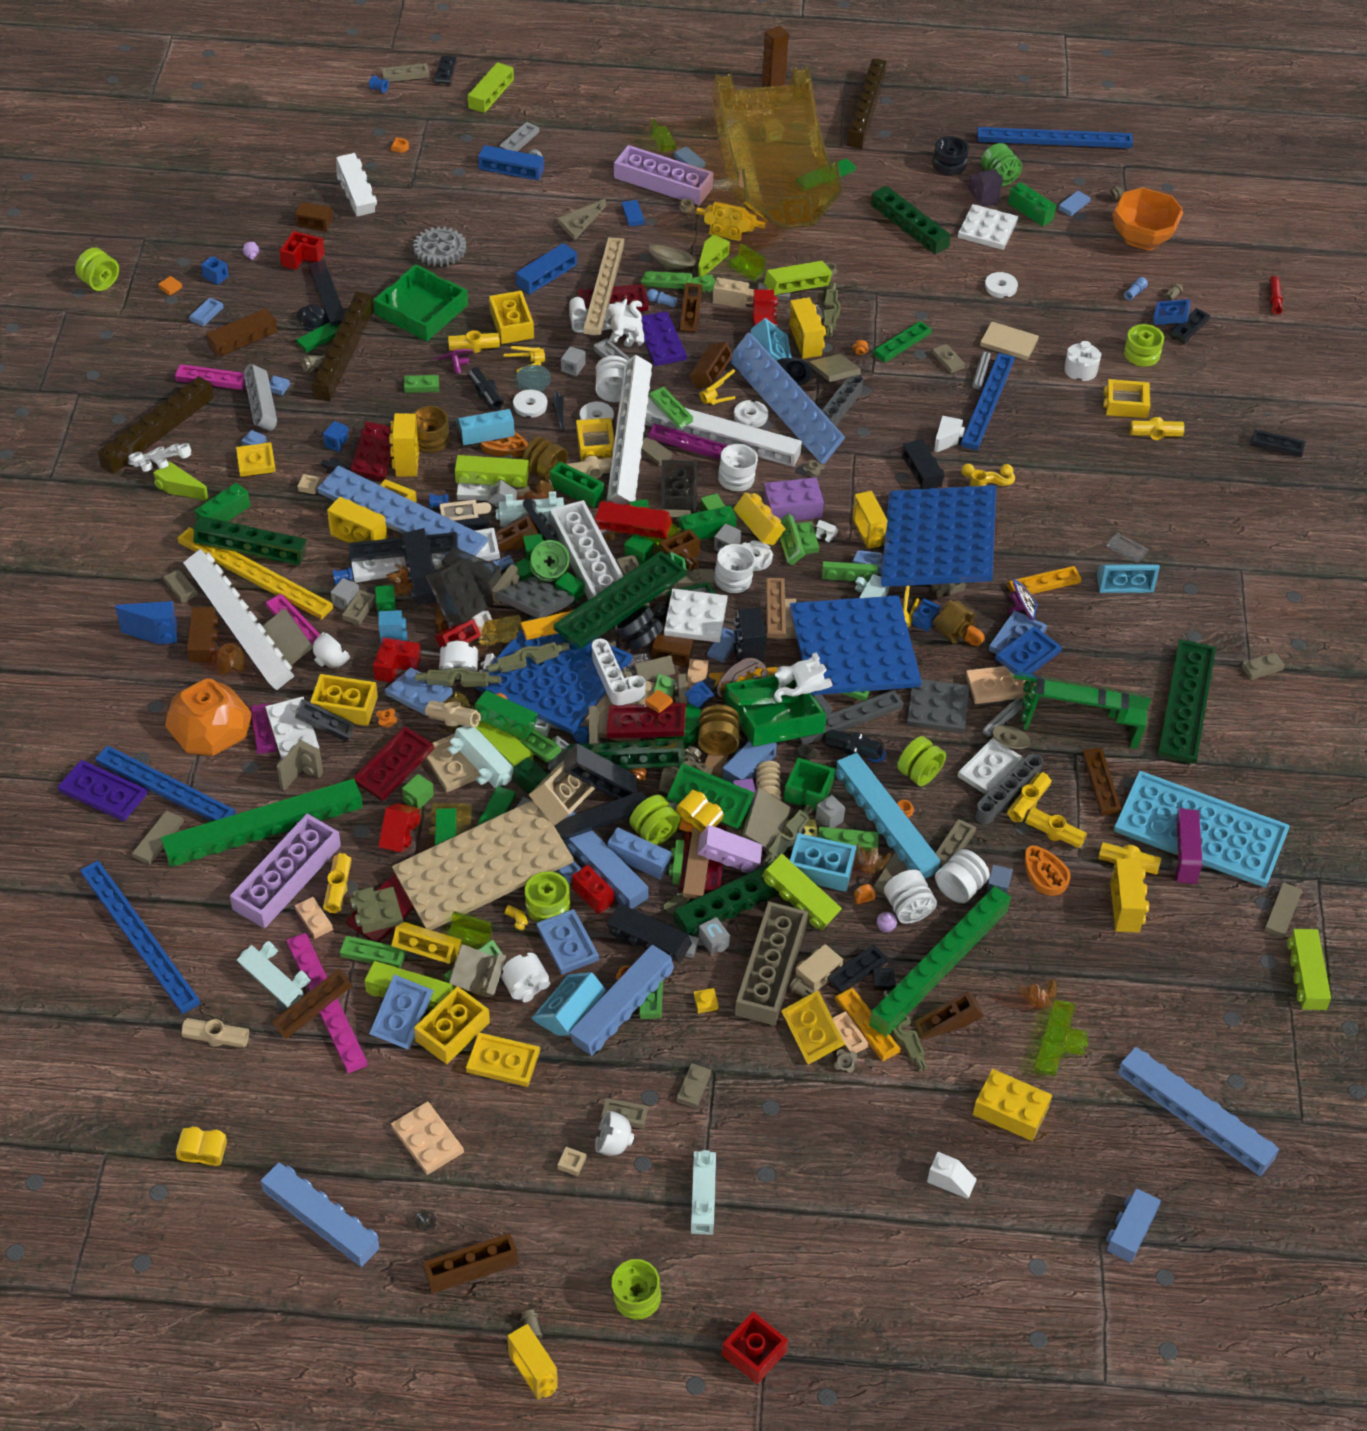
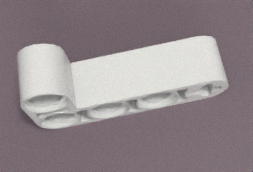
M575 297L569 302V317L572 330L575 332H584V325L589 309L585 308L584 300L580 297ZM626 305L624 315L635 317L630 311V305ZM608 309L602 330L612 329V316Z
M604 639L594 640L592 643V660L611 703L619 706L642 700L645 697V679L638 675L624 678L609 643Z

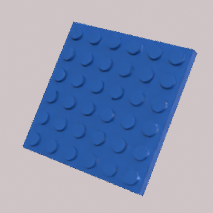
M899 595L790 603L789 609L801 661L811 659L812 654L817 652L820 657V664H824L827 670L823 674L824 679L830 678L832 682V687L811 692V695L921 687L922 681Z
M532 616L529 620H534L537 618ZM521 629L492 664L497 663L498 658L512 655L519 649L529 646L539 647L553 642L559 645L568 642L570 649L559 652L558 657L536 664L530 657L525 658L527 662L525 668L501 673L500 670L491 672L489 676H501L500 684L489 683L487 687L476 686L475 689L483 693L486 690L494 694L502 693L507 697V700L538 713V719L573 735L588 717L589 706H596L607 693L592 660L593 641L579 650L559 633L526 640ZM610 645L622 672V668H627L633 660V655Z

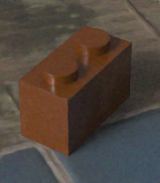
M301 202L295 212L296 226L327 232L333 221L332 207Z
M660 632L655 638L652 647V660L671 656L673 664L689 667V661L694 648V639L665 636L664 632Z

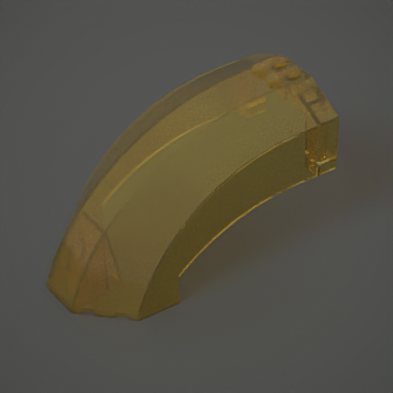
M809 67L797 71V68H794L789 84L785 86L733 90L732 73H729L727 77H719V74H717L711 96L723 164L735 197L778 230L815 226L842 193L838 161H834L833 165H831L822 139Z

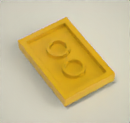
M818 990L781 1010L808 1065L845 1045Z
M478 1033L466 1067V1073L528 1087L540 1053V1047Z

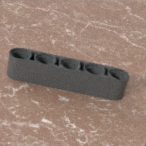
M861 375L848 377L823 408L822 412L835 426L838 425L861 395L863 377Z
M1037 754L1027 755L978 802L975 815L976 821L984 825L989 824L1021 794L1022 788L1028 785L1037 773L1041 772L1042 758Z

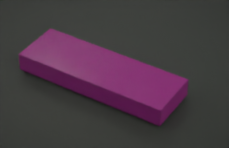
M270 703L251 706L257 754L277 751L274 734L266 712V706H269Z

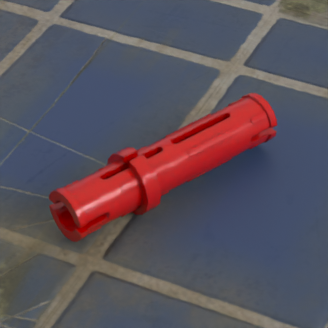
M1272 276L1269 279L1271 290L1270 304L1272 305V313L1275 314L1276 310V315H1279L1283 312L1280 278L1277 276L1276 280V276Z

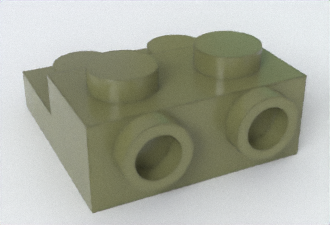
M373 887L353 892V898H350L352 910L357 911L355 915L357 927L361 926L363 934L398 926L403 923L393 887L374 891Z

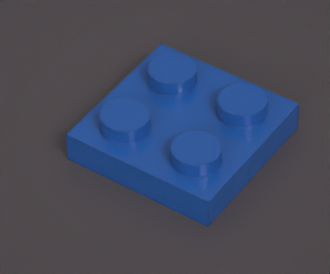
M1190 299L1157 302L1153 318L1154 325L1188 322L1191 306Z

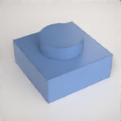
M273 376L269 382L271 393L281 396L290 386L288 379Z
M251 430L241 441L242 446L263 444L267 440L265 435Z

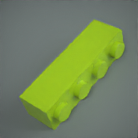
M497 62L486 76L476 84L475 88L468 93V108L485 113L513 82V67Z
M823 261L767 270L764 284L768 289H774V295L828 286L832 271Z
M457 455L455 467L456 483L495 485L498 481L502 480L511 487L527 488L528 460Z
M481 720L479 721L476 729L513 767L527 757L533 761L534 754L520 742L518 737Z
M782 853L762 875L764 881L770 887H774L784 900L793 904L794 908L808 911L809 922L813 927L819 928L821 931L842 909Z
M1293 929L1291 937H1288L1287 946L1288 949H1291L1292 953L1290 963L1291 966H1294L1295 970L1293 978L1294 983L1298 986L1297 1000L1300 1001L1302 1010H1327L1331 1001V994L1318 929Z
M374 961L365 979L366 992L375 997H385L394 975L434 990L426 1009L429 1013L453 991L452 984L377 961Z

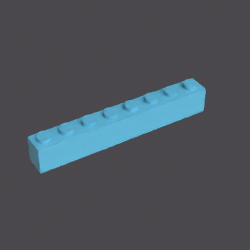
M855 753L838 760L835 770L837 779L844 783L847 792L853 795L857 805L863 808L867 818L876 825L877 831L885 837L888 846L896 851L898 859L905 863L908 870L920 871L924 879L935 875L940 867V859L859 754Z

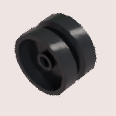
M945 136L937 140L934 147L933 167L945 175L962 173L967 166L968 143L955 136Z
M648 605L642 606L621 621L615 628V631L621 638H626L625 644L631 651L642 648L656 638L663 630V624L658 618H653L654 612Z

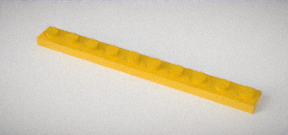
M190 527L178 537L179 544L194 552L200 549L205 554L209 552L215 559V563L276 596L282 594L291 604L321 620L333 609V603L237 552L193 543L194 529Z

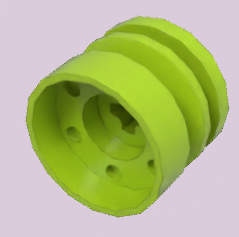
M631 1259L623 1262L616 1268L612 1276V1291L617 1310L623 1316L633 1320H642L651 1316L661 1303L660 1278L657 1270L649 1262L641 1259Z

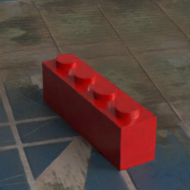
M601 501L595 517L596 524L601 530L633 535L636 533L640 536L665 540L672 524L670 513L666 510L635 507L630 504L622 505L611 501Z

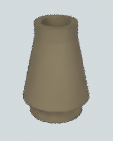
M326 355L305 356L301 359L303 370L305 372H312L320 368Z

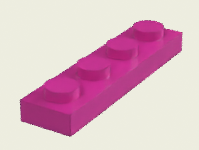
M180 364L175 374V380L190 383L200 376L210 382L212 386L242 390L245 384L244 373Z
M282 594L266 602V607L274 616L285 608L311 644H314V641L320 634Z

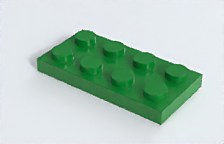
M682 763L666 799L679 805L692 790L702 792L708 802L717 804L722 809L724 815L720 822L740 830L755 793Z

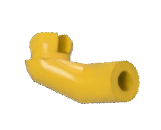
M507 906L505 915L516 920L514 923L515 928L524 930L525 925L528 924L525 913L513 906Z

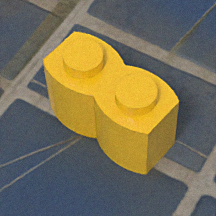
M692 790L680 802L676 810L684 820L691 823L701 833L708 825L716 827L724 815L722 809L717 804L708 802L702 792Z
M194 1126L182 1128L176 1149L177 1159L191 1163L200 1162L206 1165H221L227 1144L226 1134L219 1130L202 1131Z

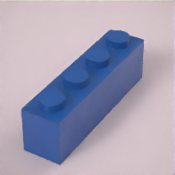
M486 145L483 146L478 156L479 169L537 181H539L544 171L543 156Z
M562 243L516 272V286L529 295L576 266L577 252Z

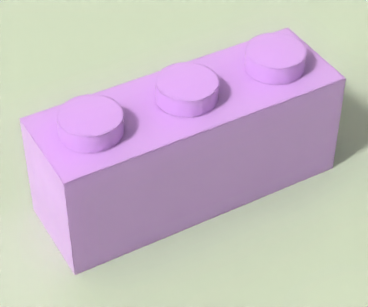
M708 825L699 835L698 855L739 869L745 873L753 872L760 865L762 844Z

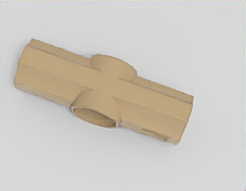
M589 456L584 462L567 465L598 479L602 474L611 472L612 457L598 459L596 456Z
M432 700L428 702L425 708V714L429 718L445 721L447 726L464 725L474 728L478 726L481 720V715L477 710L461 707V704L458 702L442 703Z
M187 1018L184 1020L181 1034L184 1038L207 1041L213 1047L224 1044L244 1048L248 1043L249 1029L224 1025L218 1019L206 1022Z

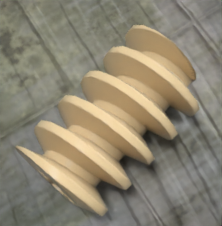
M774 761L762 762L755 770L756 789L761 788L780 800V765Z

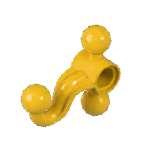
M965 464L961 468L962 475L971 478L969 486L972 487L985 486L989 483L1008 486L1015 481L1013 467L1009 464L1001 466V475L990 471L975 470L971 464Z

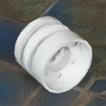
M608 356L597 363L596 393L603 400L609 402L620 401L626 359L619 356Z
M733 444L725 447L721 452L718 481L720 484L731 491L749 489L754 483L758 461L756 452L743 444Z
M730 544L721 548L717 555L714 572L716 585L729 593H740L747 590L751 585L755 567V555L753 552L740 544Z
M960 849L936 872L935 880L939 889L946 897L957 903H966L989 880L990 874L988 867L978 855L972 851Z
M918 870L901 872L890 879L884 887V893L901 923L908 924L920 921L932 913L937 905L933 893Z

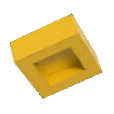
M714 988L694 991V1000L698 1013L718 1010L719 1005Z

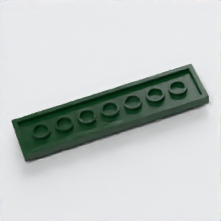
M660 551L556 622L554 630L577 649L581 650L686 577L687 570Z
M1179 639L1159 745V757L1196 764L1216 652L1215 646Z

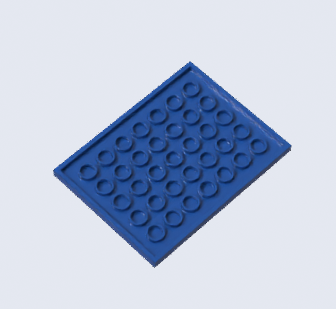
M996 485L890 491L881 586L993 581Z

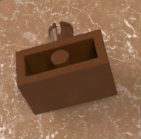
M690 529L659 542V552L662 551L667 555L671 551L685 558L686 566L690 571L693 568H698L699 562L694 557L700 555V539Z

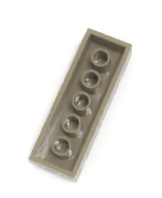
M768 902L736 1000V1016L776 1026L807 926L808 911Z

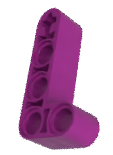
M1178 808L1176 814L1178 863L1175 881L1176 883L1197 884L1202 867L1199 810Z

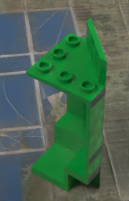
M1008 670V675L1012 678L1026 680L1023 686V692H1026V695H1024L1022 702L1025 710H1023L1021 721H1024L1025 730H1028L1040 696L1108 708V717L1114 718L1115 723L1130 725V748H1138L1147 726V710L1152 700L1149 696L1133 691Z

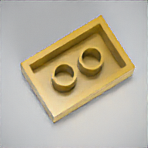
M522 290L489 296L490 313L497 333H499L501 344L534 338V322Z
M810 297L791 300L789 328L802 359L822 356V349L825 348L823 338L826 336V329L821 324L820 315L816 313L815 304L812 303Z
M395 413L394 421H391V431L393 433H390L389 436L390 444H393L391 446V457H394L392 459V469H395L396 477H417L419 444L416 414Z
M339 497L327 510L331 536L347 543L387 539L385 516L380 513L371 511L342 497Z
M320 674L310 703L354 724L368 726L378 698L376 682Z
M1116 859L1110 880L1115 932H1140L1142 924H1145V913L1149 912V901L1145 900L1147 884L1143 882V879H1145V867H1142L1141 859Z
M457 986L414 1027L415 1041L447 1065L490 1023L489 1009Z
M992 1068L976 1100L973 1115L1033 1141L1048 1111L1052 1094Z

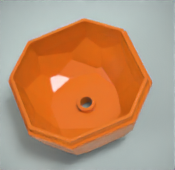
M1142 187L1123 192L1112 217L1115 228L1120 236L1125 239V243L1145 250H1153L1156 246L1173 236L1183 215V208L1172 195Z
M204 679L178 692L172 698L165 727L187 753L214 756L245 739L252 713L229 686L213 679Z

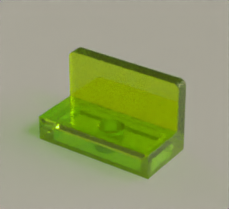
M651 119V135L660 151L675 150L676 144L667 127H659L656 120Z
M744 244L739 245V255L730 261V266L753 281L765 273L766 258Z
M453 911L452 925L447 935L461 939L460 945H466L478 950L491 940L492 923Z

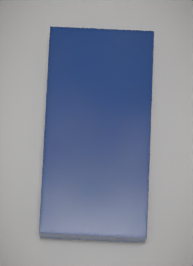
M638 200L622 202L628 226L644 225L645 220Z

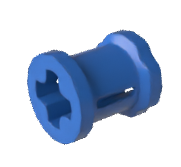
M375 75L370 78V89H378L382 93L388 90L389 81L387 79L382 80Z
M430 493L429 509H433V507L440 508V504L449 503L448 494L434 495Z
M351 567L338 571L332 569L335 586L343 578L353 581Z

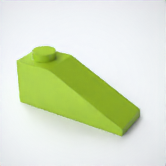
M715 234L706 239L698 266V277L707 275L729 255V241Z
M170 461L167 467L153 472L157 488L164 490L168 494L205 501L209 499L207 487Z

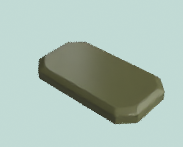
M677 892L664 904V910L674 915V910L687 904L689 898L683 897V892Z

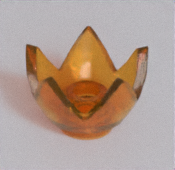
M548 475L545 476L547 482L540 480V484L536 483L537 494L529 491L524 494L526 499L549 498V492H554V488Z
M394 563L395 567L399 570L391 572L386 576L396 585L394 588L395 596H403L411 592L410 588H413V584L409 582L407 572H410V570L405 566Z
M227 643L217 650L214 664L218 665L223 676L232 667L244 672L245 657L247 656L239 646Z
M857 843L855 856L857 864L861 866L860 871L875 875L876 871H881L887 865L891 853H888L884 858V854L879 855L877 847H874L866 854L865 849L861 848V845Z
M1055 978L1048 982L1046 991L1037 983L1029 986L1028 993L1023 987H1019L1030 1005H1036V1009L1052 1006V1000L1056 999L1057 982Z

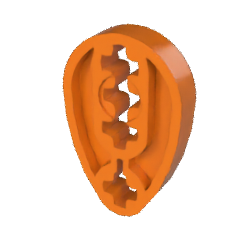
M516 432L515 436L480 442V447L485 453L500 457L511 454L513 457L523 456L528 446L526 440Z
M1033 845L1026 849L1025 869L1034 888L1048 896H1056L1065 892L1070 882V871L1067 866L1054 854L1041 847ZM1047 875H1049V877H1054V883L1056 885H1053V879L1047 878Z

